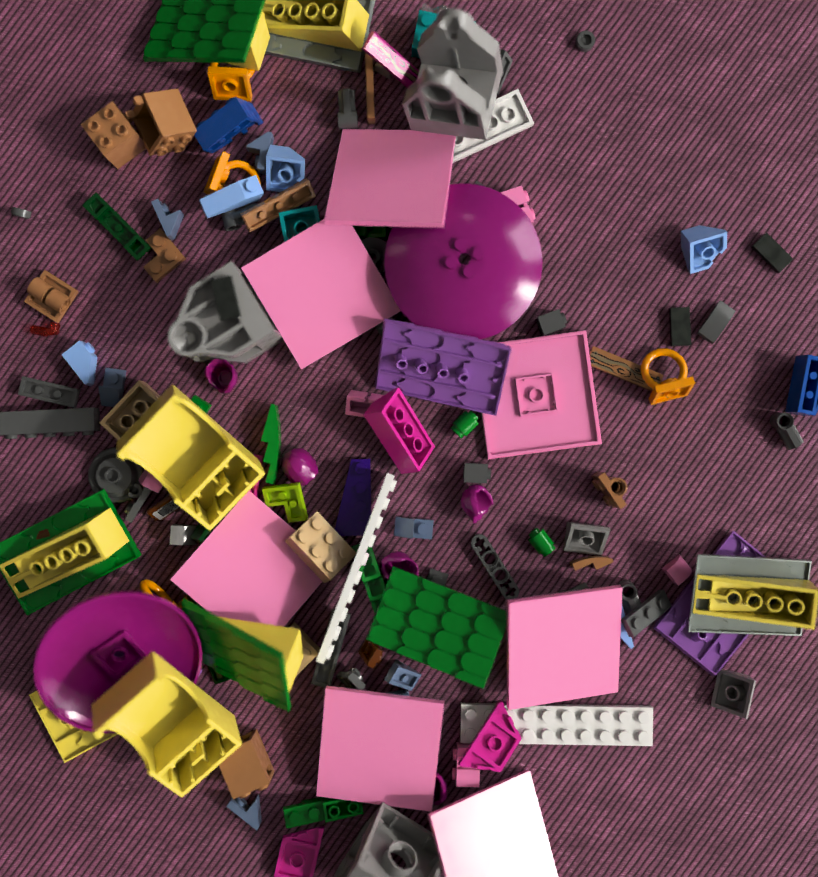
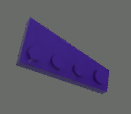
M351 459L335 531L340 536H363L371 517V459Z

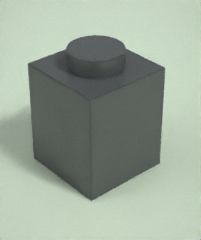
M559 309L535 319L541 336L560 331L566 327L565 324L567 323L564 313H560Z
M464 463L463 482L487 484V479H491V468H488V464Z

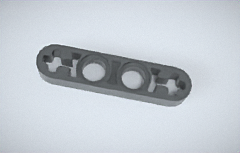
M475 534L471 538L472 548L505 599H516L519 595V588L488 539L483 534ZM475 539H484V547L487 548L489 546L490 549L484 551L480 555L479 552H481L482 549L479 545H474L476 543ZM488 553H492L495 556V561L492 564H487L484 561V557ZM499 569L505 571V577L502 580L495 578V572ZM508 579L511 580L510 582H507L510 588L515 587V589L513 590L514 594L512 596L510 594H505L507 592V589L504 585L500 587V584L505 583Z

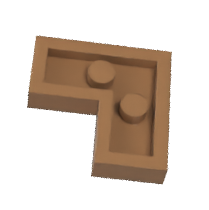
M161 228L146 240L157 253V256L143 268L158 283L186 258Z

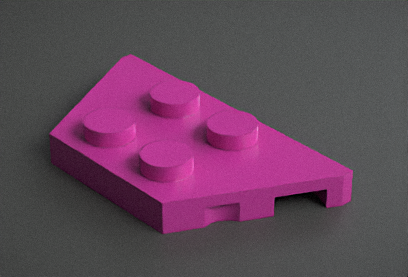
M498 700L458 762L459 766L495 772L503 770L522 738L501 700Z
M325 826L283 835L274 877H313Z

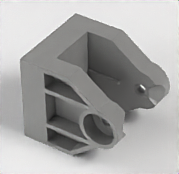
M446 8L437 14L436 20L421 34L417 49L421 60V67L417 80L406 90L403 108L411 130L486 140L503 73L499 42L477 25L468 13L460 9Z
M232 261L190 286L179 316L168 331L170 347L176 353L190 357L199 363H208L215 358H220L228 362L247 364L284 341L247 277ZM231 275L242 317L220 321L211 280Z
M382 802L362 827L333 877H439L442 867L433 833ZM390 853L398 854L403 858L407 869H401L396 866L391 859Z

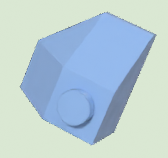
M270 145L266 154V190L282 192L304 179L305 159L290 147Z
M698 225L681 231V248L690 274L709 269L714 263L712 260L719 253L722 254L727 248L726 230Z

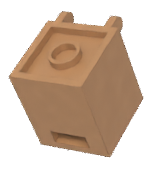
M178 89L143 93L141 96H135L133 103L136 106L133 110H128L124 114L126 119L134 120L150 156H163L168 152L180 153L184 151L186 145L197 132Z
M113 101L81 124L102 154L117 169L146 149L141 136L131 124L134 120L126 119Z
M257 729L240 736L242 745L219 764L233 799L237 797L240 799L245 798L251 794V791L256 789L258 791L264 790L269 786L275 772Z

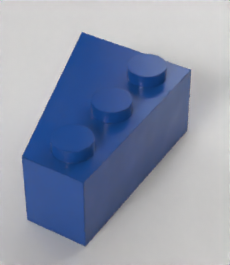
M233 97L227 100L226 105L221 109L212 112L210 118L198 123L197 132L194 136L203 151L214 153L233 142L232 138L240 132L244 135L248 133L247 128L255 123L261 125L264 122L252 103Z
M813 355L796 356L785 412L801 416H815L818 411V357Z

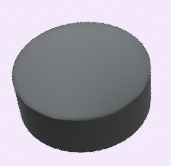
M590 31L580 32L575 40V45L581 52L590 51L595 44V36Z
M16 207L11 208L12 215L27 219L31 218L32 212Z

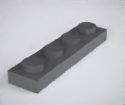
M334 608L332 609L326 633L335 612ZM347 612L344 622H339L338 626L342 628L337 641L333 640L331 643L335 645L329 660L325 659L324 664L317 662L311 684L325 688L326 686H331L351 613Z

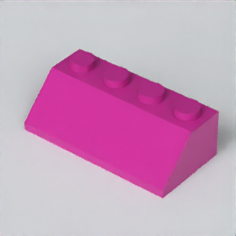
M397 387L372 402L364 413V417L400 473L419 472L435 446L400 388Z

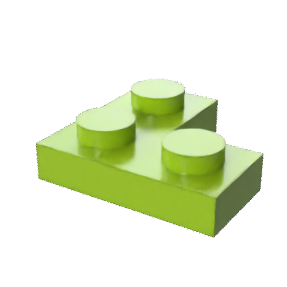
M300 482L264 486L262 488L265 504L268 507L284 505L288 523L306 521L308 519Z

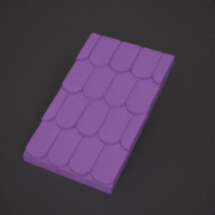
M384 318L375 388L390 392L399 387L403 395L496 416L511 348L503 343L481 340L477 337L443 332L440 329Z
M735 531L730 532L713 553L715 555L766 557ZM693 578L653 629L706 670L711 676H716L749 634L688 632Z

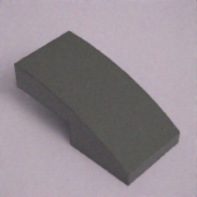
M720 300L716 303L709 317L704 320L697 334L713 344L736 311Z

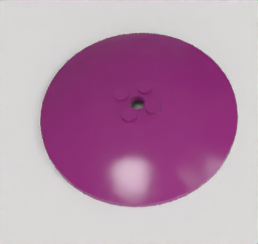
M450 184L444 228L393 226L385 250V275L392 298L410 322L417 326L440 329L443 332L485 339L504 331L514 324L533 301L542 274L541 245L530 219L510 198L496 190L481 185ZM460 255H468L470 262L466 265L459 262Z
M116 591L99 594L70 607L46 630L35 655L34 679L36 688L44 704L59 719L76 728L93 732L92 704L152 651L196 684L202 666L201 641L190 618L180 608L164 598L138 591ZM118 651L125 653L122 657L114 656ZM112 730L103 731V733H116Z

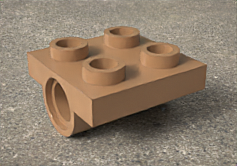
M44 270L40 277L34 278L27 289L28 296L24 302L59 323L79 291Z
M596 472L591 476L594 479L592 484L605 495L603 500L609 507L622 509L627 505L622 498L627 492V483L622 478L608 477L605 472ZM613 483H615L616 485L614 491H612L611 489Z

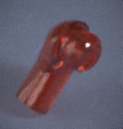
M51 322L49 328L32 325L30 332L31 334L43 337L53 336L60 333L59 329L61 326L55 322Z

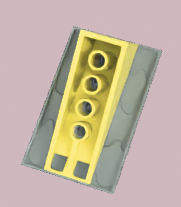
M265 0L262 10L270 35L265 54L327 66L333 69L361 73L365 54L362 47L368 38L376 0Z
M697 554L688 632L802 636L803 628L815 629L818 588L809 580L812 561L793 558Z

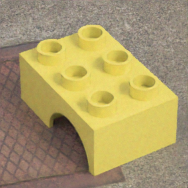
M173 384L117 441V456L122 460L125 458L130 459L150 472L167 489L174 502L209 531L265 475L260 460Z
M154 651L150 652L92 704L93 735L100 739L103 736L104 730H112L123 736L142 757L148 774L180 797L187 794L242 745L235 715Z

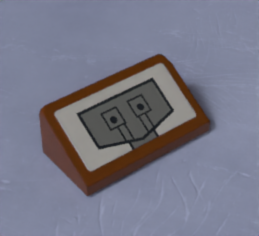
M169 495L148 509L147 513L155 520L162 521L181 507Z

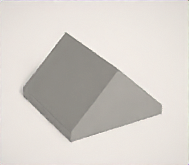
M567 521L564 551L602 555L610 528L602 525Z
M721 669L717 674L710 706L748 719L756 680L747 674Z

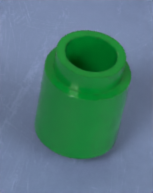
M465 410L452 423L451 429L462 439L479 424L477 422L479 418L472 411L468 413Z
M535 528L528 534L530 536L528 541L539 555L541 554L543 557H546L555 550L554 542L543 528L540 530Z

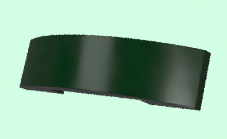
M97 192L82 205L137 261L151 249L146 241Z

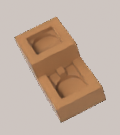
M595 555L581 557L569 563L572 569L576 571L590 564L597 570L614 561L608 556Z

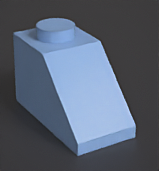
M79 340L65 351L62 356L82 382L87 386H92L95 382L98 357L94 353L96 350L89 342L86 343Z

